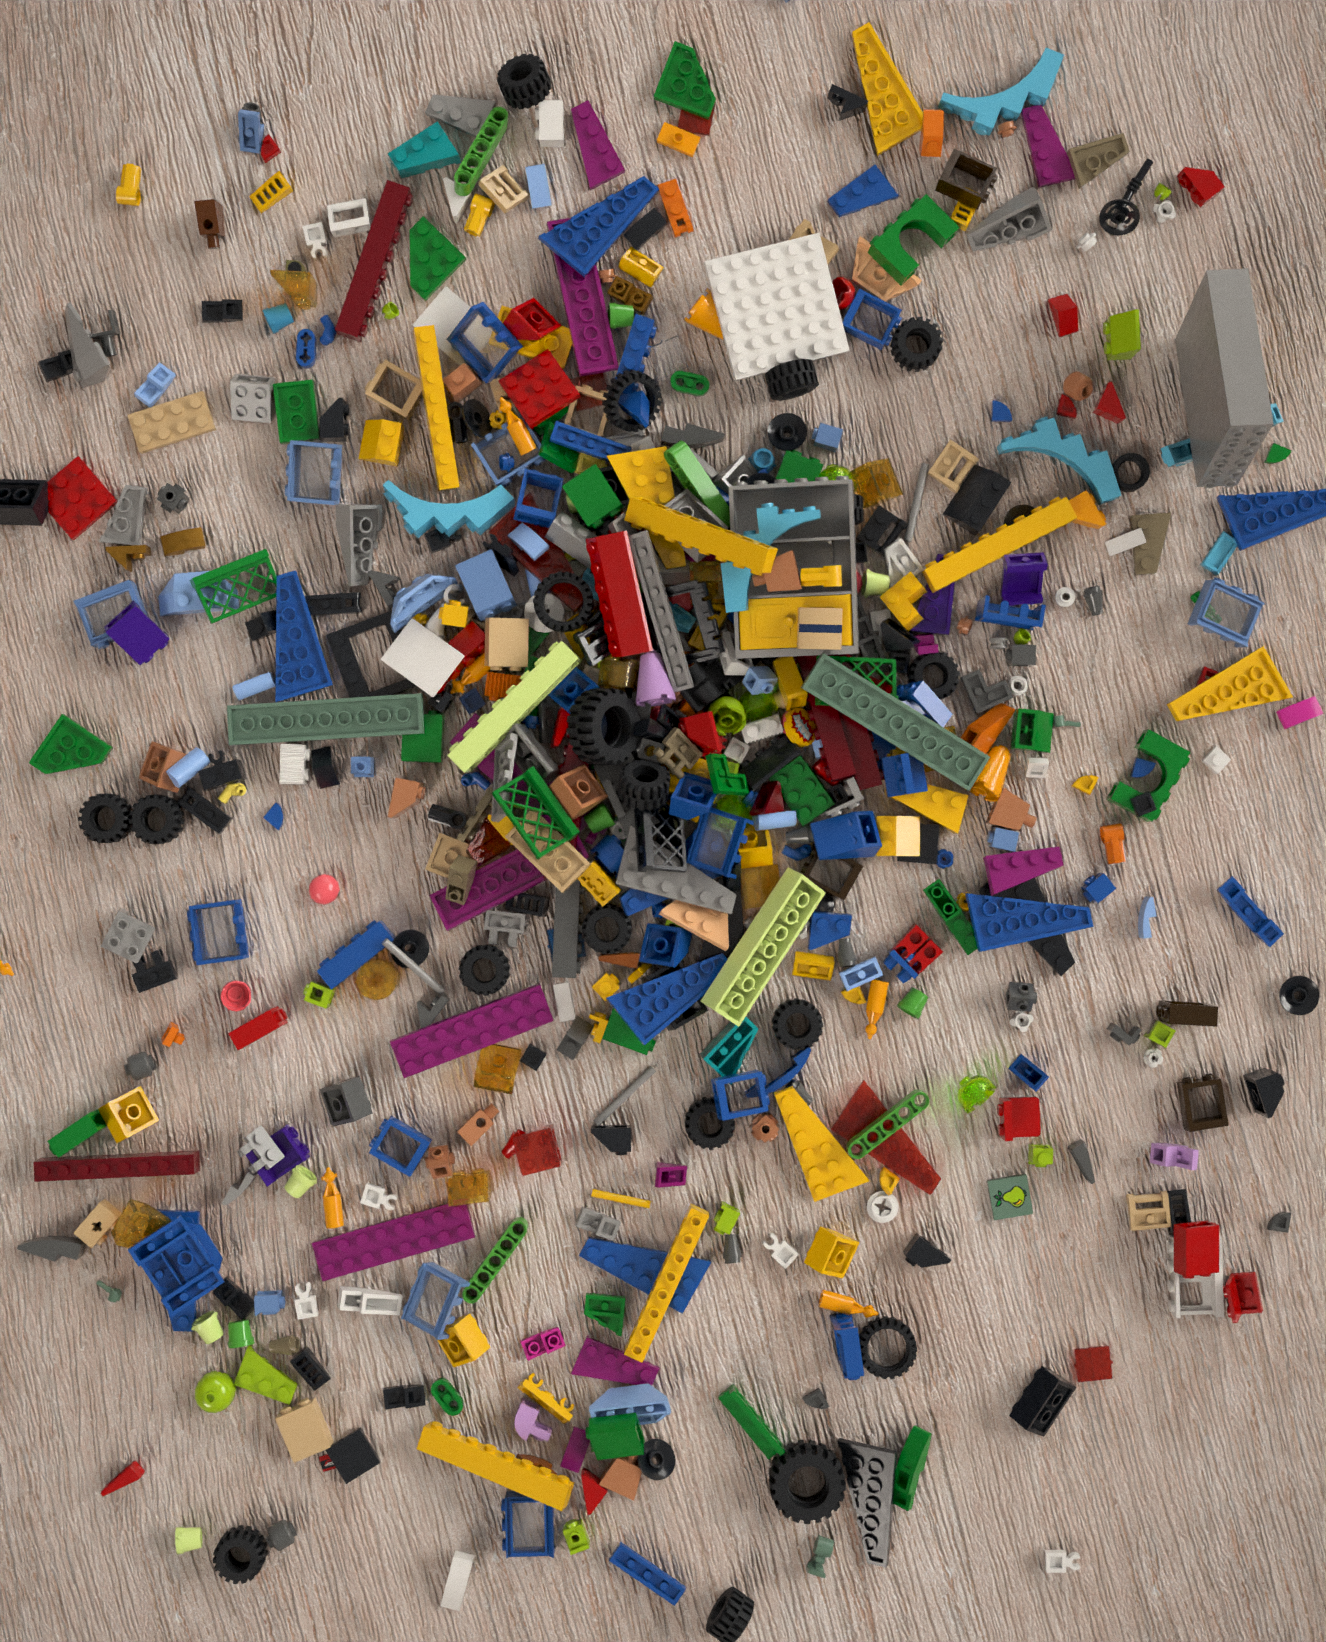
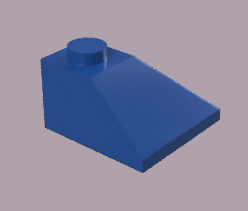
M575 667L548 696L570 714V707L575 704L574 701L581 693L600 687Z
M683 772L684 776L679 780L671 796L669 815L689 820L709 812L717 794L713 792L710 779Z
M647 923L639 962L675 968L689 951L692 933L683 928Z

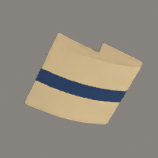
M798 607L797 649L841 650L843 608Z

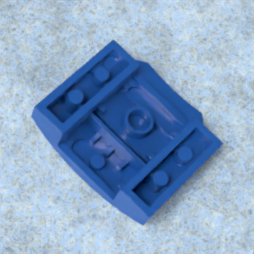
M182 1215L128 1248L138 1267L141 1266L160 1294L161 1302L171 1317L225 1282L219 1272L222 1255L201 1224L186 1222Z

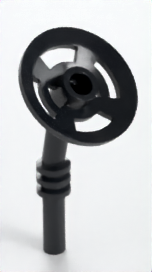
M1146 159L1135 178H1132L1129 185H1127V191L1122 199L1112 200L1101 209L1099 222L1107 233L1117 236L1126 235L1137 227L1140 213L1137 206L1130 200L1133 194H1136L1137 190H1139V186L1142 185L1141 181L1152 166V160ZM1127 205H1129L1133 209V211H1129ZM1131 218H1133V222L1124 228V225L1128 224ZM1110 219L1113 223L1117 224V227H1111L1106 220Z

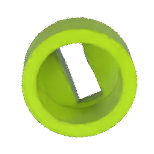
M1160 182L1154 190L1156 198L1161 195L1159 200H1165L1172 193L1168 187Z
M388 302L383 306L382 314H385L384 318L391 320L399 315V310L393 302Z
M1020 628L1013 637V641L1017 645H1025L1031 640V635L1023 628Z

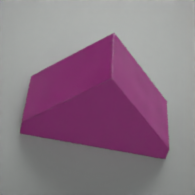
M657 1162L655 1187L684 1186L686 1184L687 1165Z

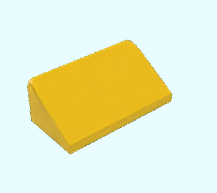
M631 246L621 257L618 266L619 269L648 287L654 285L664 268Z
M800 951L795 952L792 975L831 981L834 969L833 956Z

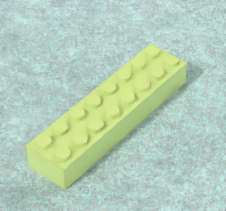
M556 641L548 649L550 653L546 657L541 656L534 663L536 667L532 671L527 670L520 677L522 681L516 686L512 685L506 691L507 696L502 700L498 699L492 705L493 710L489 714H483L477 721L479 724L475 728H469L463 735L465 738L459 743L457 741L450 747V753L447 756L464 773H471L505 739L512 726L516 723L520 724L582 661L563 641L558 643Z
M788 867L701 999V1002L739 1027L826 892L803 874Z

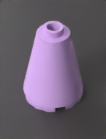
M656 650L645 652L640 656L636 705L645 707V703H648L651 706H659L672 703V700L676 701V695L672 689L661 654L656 653Z

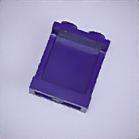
M1044 552L1004 555L1000 590L1002 601H1008L1009 606L1043 603L1041 594L1044 570H1047L1048 566Z
M134 600L104 626L105 632L139 665L149 662L158 649L162 650L167 646L170 639L168 634L162 631L140 609V606Z
M289 1124L270 1136L285 1157L267 1170L263 1166L257 1171L267 1187L310 1157L308 1154L310 1153L309 1148L305 1143L300 1142L298 1132L293 1126L290 1127ZM253 1150L246 1154L251 1164L259 1159Z

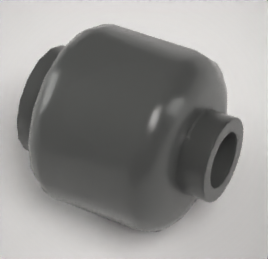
M140 1052L128 1056L127 1064L124 1065L126 1075H131L132 1079L136 1081L150 1077L153 1074V1070H155V1065L151 1054L148 1055L146 1052Z
M283 1519L268 1528V1536L265 1538L270 1548L275 1547L277 1551H281L295 1542L297 1533L291 1521L287 1522Z

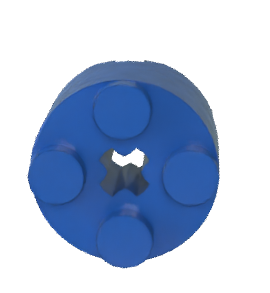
M606 835L590 850V853H596L595 860L608 874L614 873L613 878L616 880L624 850L620 846L621 841L615 835Z

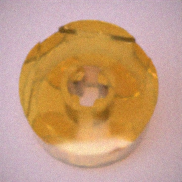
M606 657V659L600 662L597 685L601 687L604 684V688H615L626 692V688H631V692L637 691L638 661L627 659L626 662L618 661L616 657Z
M374 959L367 962L360 968L357 975V986L361 994L372 1000H381L395 992L400 982L398 969L386 959ZM377 974L380 978L383 979V981L379 982V984L377 981L374 980V978L377 977Z

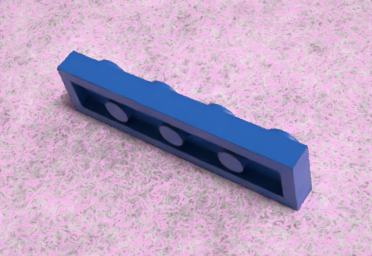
M558 421L555 423L550 442L609 462L607 456L631 452L632 447Z
M622 1542L618 1544L609 1558L611 1563L674 1606L686 1590V1586Z

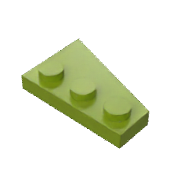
M248 1346L234 1382L236 1386L288 1405L291 1404L298 1385L280 1369L277 1370L265 1357L257 1354L251 1346Z

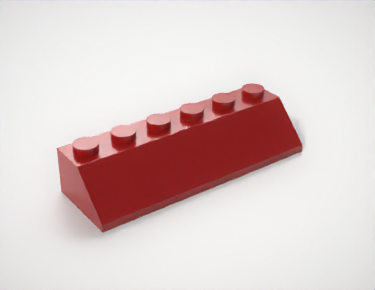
M627 530L586 539V550L591 561V571L595 579V590L599 597L600 612L603 615L604 630L607 634L608 649L612 658L653 651Z

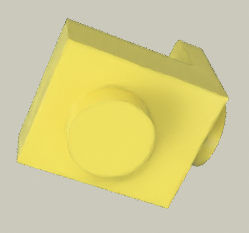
M580 453L574 473L581 474L594 464L599 468H604L608 465L605 464L606 461Z

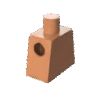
M465 363L443 379L445 396L451 403H459L483 384L473 369Z
M793 550L775 557L771 573H763L762 576L752 575L754 586L766 584L768 592L803 589Z
M1002 788L1001 796L997 802L993 803L985 823L1020 831L1022 824L1033 828L1037 817L1028 814L1030 804L1007 789Z
M492 1103L484 1111L478 1109L457 1132L472 1146L494 1124L491 1120L500 1111ZM483 1118L485 1123L481 1127L477 1126L476 1121Z
M638 1455L613 1458L602 1473L599 1485L634 1501L642 1473L638 1466Z

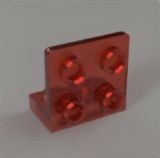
M553 1124L546 1125L542 1130L512 1138L522 1176L561 1166L562 1158Z

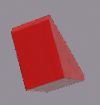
M1064 294L1048 299L1058 337L1078 332V310L1070 296Z
M1111 381L1103 387L1092 413L1119 424L1126 419V416Z
M583 1468L581 1479L587 1515H590L606 1495L608 1489L599 1485V1477L588 1469Z

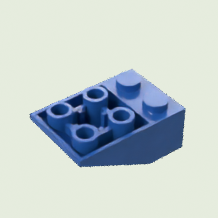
M873 811L851 812L810 824L819 860L874 857L882 847Z

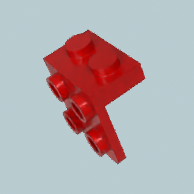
M1035 1096L999 1098V1104H997V1114L1000 1116L998 1134L1004 1141H1013L1015 1137L1040 1136L1039 1098Z
M1256 1272L1231 1273L1225 1286H1223V1294L1225 1298H1228L1227 1314L1229 1318H1232V1323H1238L1242 1314L1262 1313L1263 1307Z

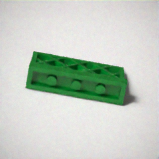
M267 549L189 580L199 597L210 624L276 598V593L269 594L264 591L267 582L275 584L277 588V575L268 558ZM266 564L269 570L266 577L256 573L258 565ZM243 571L251 574L248 584L238 581L239 574ZM254 576L265 580L261 590L251 586ZM227 579L233 582L230 592L219 588L222 580ZM236 583L247 587L243 597L233 594ZM206 586L215 589L212 599L204 597L200 589ZM249 589L260 593L257 601L253 602L246 599ZM217 591L228 595L225 605L214 601ZM231 596L242 600L238 609L228 607ZM212 604L223 608L221 616L213 618L210 611Z
M829 656L840 664L848 662L854 668L853 672L856 670L863 678L874 685L876 684L869 676L876 671L883 679L876 686L879 687L886 682L891 687L890 695L899 700L896 687V659ZM863 663H868L873 668L868 675L859 668ZM882 664L891 665V673L888 676L879 669ZM815 697V705L830 706Z
M534 766L492 792L493 797L538 860L564 843L570 842L580 832ZM524 780L528 786L527 792L517 790V783ZM503 791L512 793L511 802L503 800L499 794ZM515 794L526 796L525 805L514 803ZM529 797L539 801V808L528 806ZM513 807L524 809L522 818L513 815ZM527 810L538 813L536 821L525 819ZM541 814L548 815L551 818L550 825L539 822ZM525 823L535 826L534 835L525 832ZM538 827L549 829L548 838L537 836ZM552 830L559 831L564 838L560 841L551 839ZM536 840L547 842L544 851L539 852L535 846Z

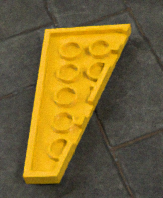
M868 22L852 32V40L864 96L868 100L867 110L876 153L879 156L920 132L923 112L872 25Z
M666 446L607 456L629 500L630 497H642L664 506L675 498L670 466L664 458V452L667 450ZM649 534L666 570L686 567L684 550L678 541L670 542L665 540V536L661 534L659 536Z
M1262 646L1166 705L1177 722L1290 699L1293 696L1266 649Z
M793 1086L774 1092L814 1202L870 1181Z

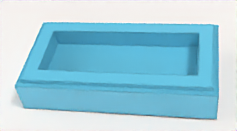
M1225 531L1221 532L1200 565L1216 576L1219 575L1237 547L1235 539Z

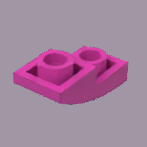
M1315 696L1276 712L1284 730L1324 714Z
M559 1327L551 1328L520 1340L528 1361L544 1353L549 1354L566 1346Z

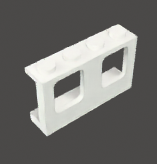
M1169 1234V1240L1166 1241V1249L1169 1253L1167 1270L1170 1272V1280L1167 1281V1288L1171 1300H1168L1169 1312L1176 1318H1180V1315L1202 1314L1224 1317L1222 1237L1219 1236V1273H1212L1209 1277L1196 1275L1193 1279H1186L1174 1272V1234ZM1179 1282H1201L1202 1303L1199 1305H1180Z

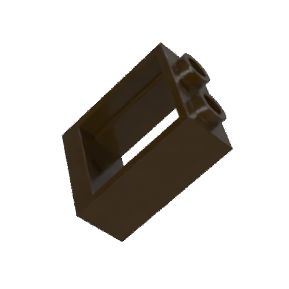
M954 148L935 191L978 210L980 204H985L989 197L988 187L992 189L997 177L994 174L997 168ZM954 167L986 181L981 193L978 194L950 181L949 178Z
M814 846L810 853L812 856L810 862H805L800 872L824 892L840 901H844L863 866L850 858L837 859L851 867L837 892L809 876L818 859L816 847Z
M1159 1000V1005L1156 1007V1016L1158 1020L1168 1024L1217 1027L1218 1006L1208 1003Z
M1204 1074L1200 1079L1186 1077L1182 1078L1181 1082H1176L1185 1130L1194 1132L1229 1126L1221 1078L1214 1076V1074ZM1214 1085L1219 1115L1192 1119L1188 1089Z

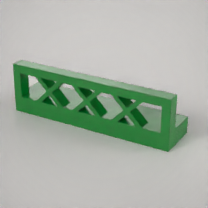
M734 1384L718 1396V1399L768 1460L776 1453L780 1456L785 1453L782 1442Z

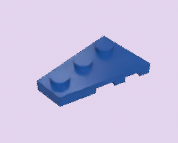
M875 164L830 197L827 202L837 216L842 217L861 211L869 206H876L888 200L898 199L899 195Z

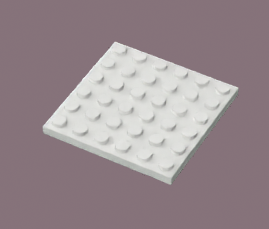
M820 233L704 262L735 381L765 374L771 368L796 359H811L815 361L850 351Z

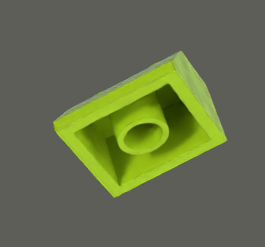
M1139 309L1109 316L1105 323H1103V334L1106 335L1104 354H1107V361L1129 360L1141 350Z

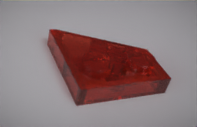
M486 817L475 838L469 844L466 853L471 859L477 861L476 866L479 867L508 850L511 845Z

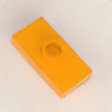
M664 122L658 135L657 143L693 158L701 137Z

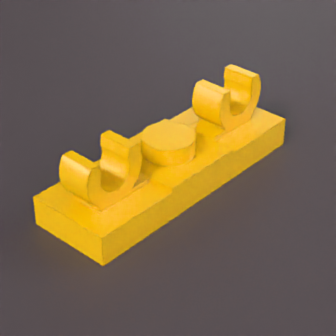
M532 1373L527 1379L520 1382L517 1387L519 1390L563 1424L570 1421L573 1415L569 1412L574 1409L575 1405L571 1404L569 1408H565V1397L558 1403L550 1392L540 1390L539 1387L543 1384L542 1379L537 1384H534L532 1378L535 1374Z

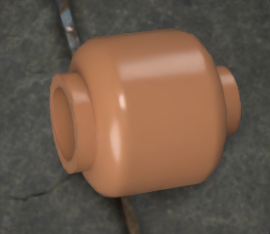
M1072 372L1064 380L1063 391L1070 398L1082 401L1091 395L1093 382L1090 377L1081 372Z

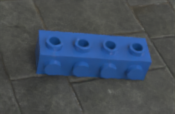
M635 314L617 374H623L625 370L644 372L645 365L643 361L645 357L648 358L651 350L649 342L651 338L654 339L657 331L654 319ZM637 382L630 384L621 395L637 392L639 384Z
M382 920L378 922L372 921L366 926L367 931L362 935L360 932L350 939L351 944L347 947L342 945L335 951L336 956L331 960L327 957L319 964L321 968L317 972L331 990L386 948L382 945L386 938L391 942L394 940L395 936Z

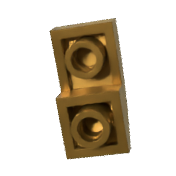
M616 276L607 292L609 296L620 303L632 305L633 309L642 315L645 314L653 299L651 294L636 288L633 283Z
M201 527L160 536L164 556L184 554L185 551L205 549L206 546Z

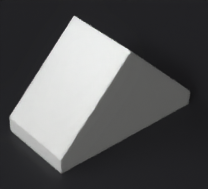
M445 177L443 181L454 222L457 223L460 221L473 197L471 193L467 196L458 195L454 190V181Z

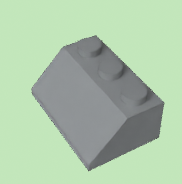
M562 511L552 522L545 538L591 570V561L586 550V539L597 536Z
M514 724L507 736L510 733L518 734L515 763L523 773L534 766L546 784L555 780L560 773L557 763L551 759L546 749L540 745L533 732L525 724Z

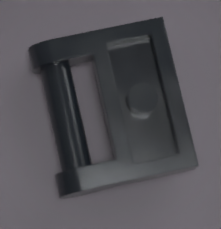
M879 505L856 539L860 542H866V546L885 557L884 549L897 539L901 531L907 528L908 524ZM890 523L895 524V528L882 546L878 545L877 542Z
M603 616L599 618V621L582 632L578 631L573 634V639L579 645L589 666H594L611 654L608 649L609 642L606 632L589 643L586 640L587 637L604 628Z

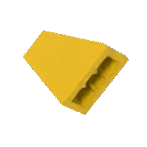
M793 656L776 658V661H773V670L778 677L777 683L786 711L806 706L807 691L801 688L803 681Z

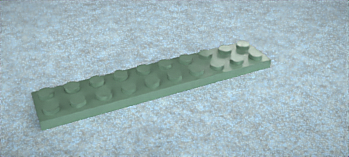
M824 653L820 655L801 686L805 691L904 752L909 753V755L970 791L990 759V756Z
M421 693L227 706L228 740L231 746L425 734L423 694Z

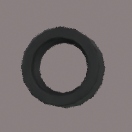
M1125 453L1112 464L1120 491L1126 493L1134 492L1144 486L1149 479V464L1140 454ZM1126 461L1135 462L1141 470L1140 479L1134 484L1124 483L1118 475L1119 467Z

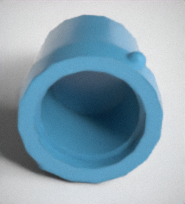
M286 303L262 310L273 334L278 333L279 330L294 322Z
M766 448L756 450L748 458L757 472L766 469L769 474L776 467L773 454Z

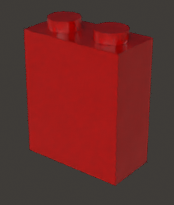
M277 1006L228 1034L239 1051L287 1024L286 1019L288 1017L286 1012Z
M1207 1220L1174 1224L1175 1273L1182 1275L1186 1279H1193L1196 1275L1209 1277L1212 1273H1219L1218 1224Z

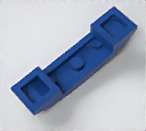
M1233 876L1217 889L1233 912L1268 947H1271L1284 935L1279 927L1271 919H1268L1245 893L1246 890Z
M806 1047L805 1050H799L794 1054L792 1058L796 1063L768 1085L764 1086L765 1093L774 1092L792 1080L806 1063L811 1049ZM756 1084L745 1091L747 1098L758 1097Z

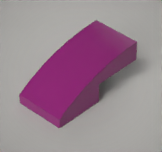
M933 634L913 635L921 641L914 647L918 655L939 652L938 644L934 642Z
M573 1427L559 1467L579 1473L590 1443V1439L587 1440L586 1430Z

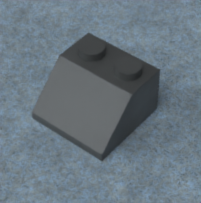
M360 1076L319 1089L332 1127L355 1122L373 1114L371 1103L367 1098Z

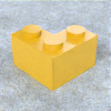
M910 571L881 595L880 598L908 632L923 620L912 604L927 591Z

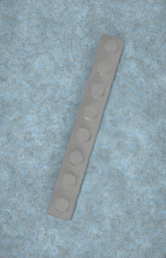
M645 530L629 535L632 555L672 689L675 693L693 688V680L649 532Z

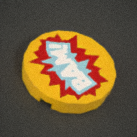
M802 708L789 710L785 714L786 721L784 722V729L789 740L793 744H798V747L811 745L815 741L813 729H815L814 721L810 722L808 712Z

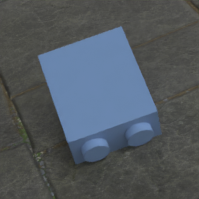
M492 549L455 565L480 621L485 620V618H493L501 612H508L517 606Z

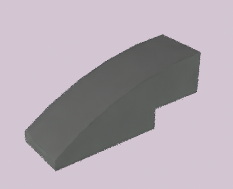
M689 423L686 424L685 431L665 425L661 445L671 447L678 441H684L690 448H700L723 442L725 434Z
M46 1236L24 1241L18 1245L17 1249L55 1262L61 1256L74 1260L79 1259L83 1255L86 1244L81 1239L74 1237Z

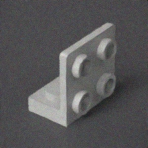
M235 374L230 381L232 420L270 423L272 421L271 390L273 389V384H275V377Z
M854 777L844 780V785L842 786L847 797L850 796L851 799L823 812L824 816L829 815L830 818H833L843 813L841 809L845 807L852 809L861 804L860 800L864 798Z
M122 908L118 911L100 947L134 963H138L155 931V927L128 915L129 911Z

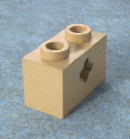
M104 1199L98 1203L74 1231V1234L90 1248L97 1244L100 1246L108 1238L106 1233L110 1229L113 1231L121 1223L119 1218L123 1214Z

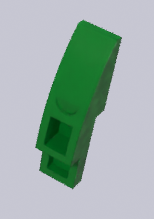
M938 879L923 889L933 908L964 952L969 955L977 950L973 927L941 880Z
M916 1425L913 1426L905 1442L895 1472L893 1504L906 1511L912 1509L919 1475L924 1470L932 1433Z

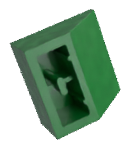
M1015 709L1010 749L1050 753L1054 713L1031 709Z

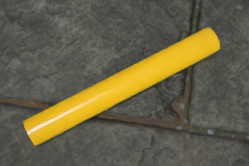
M593 1189L591 1197L644 1208H650L651 1203L650 1200Z

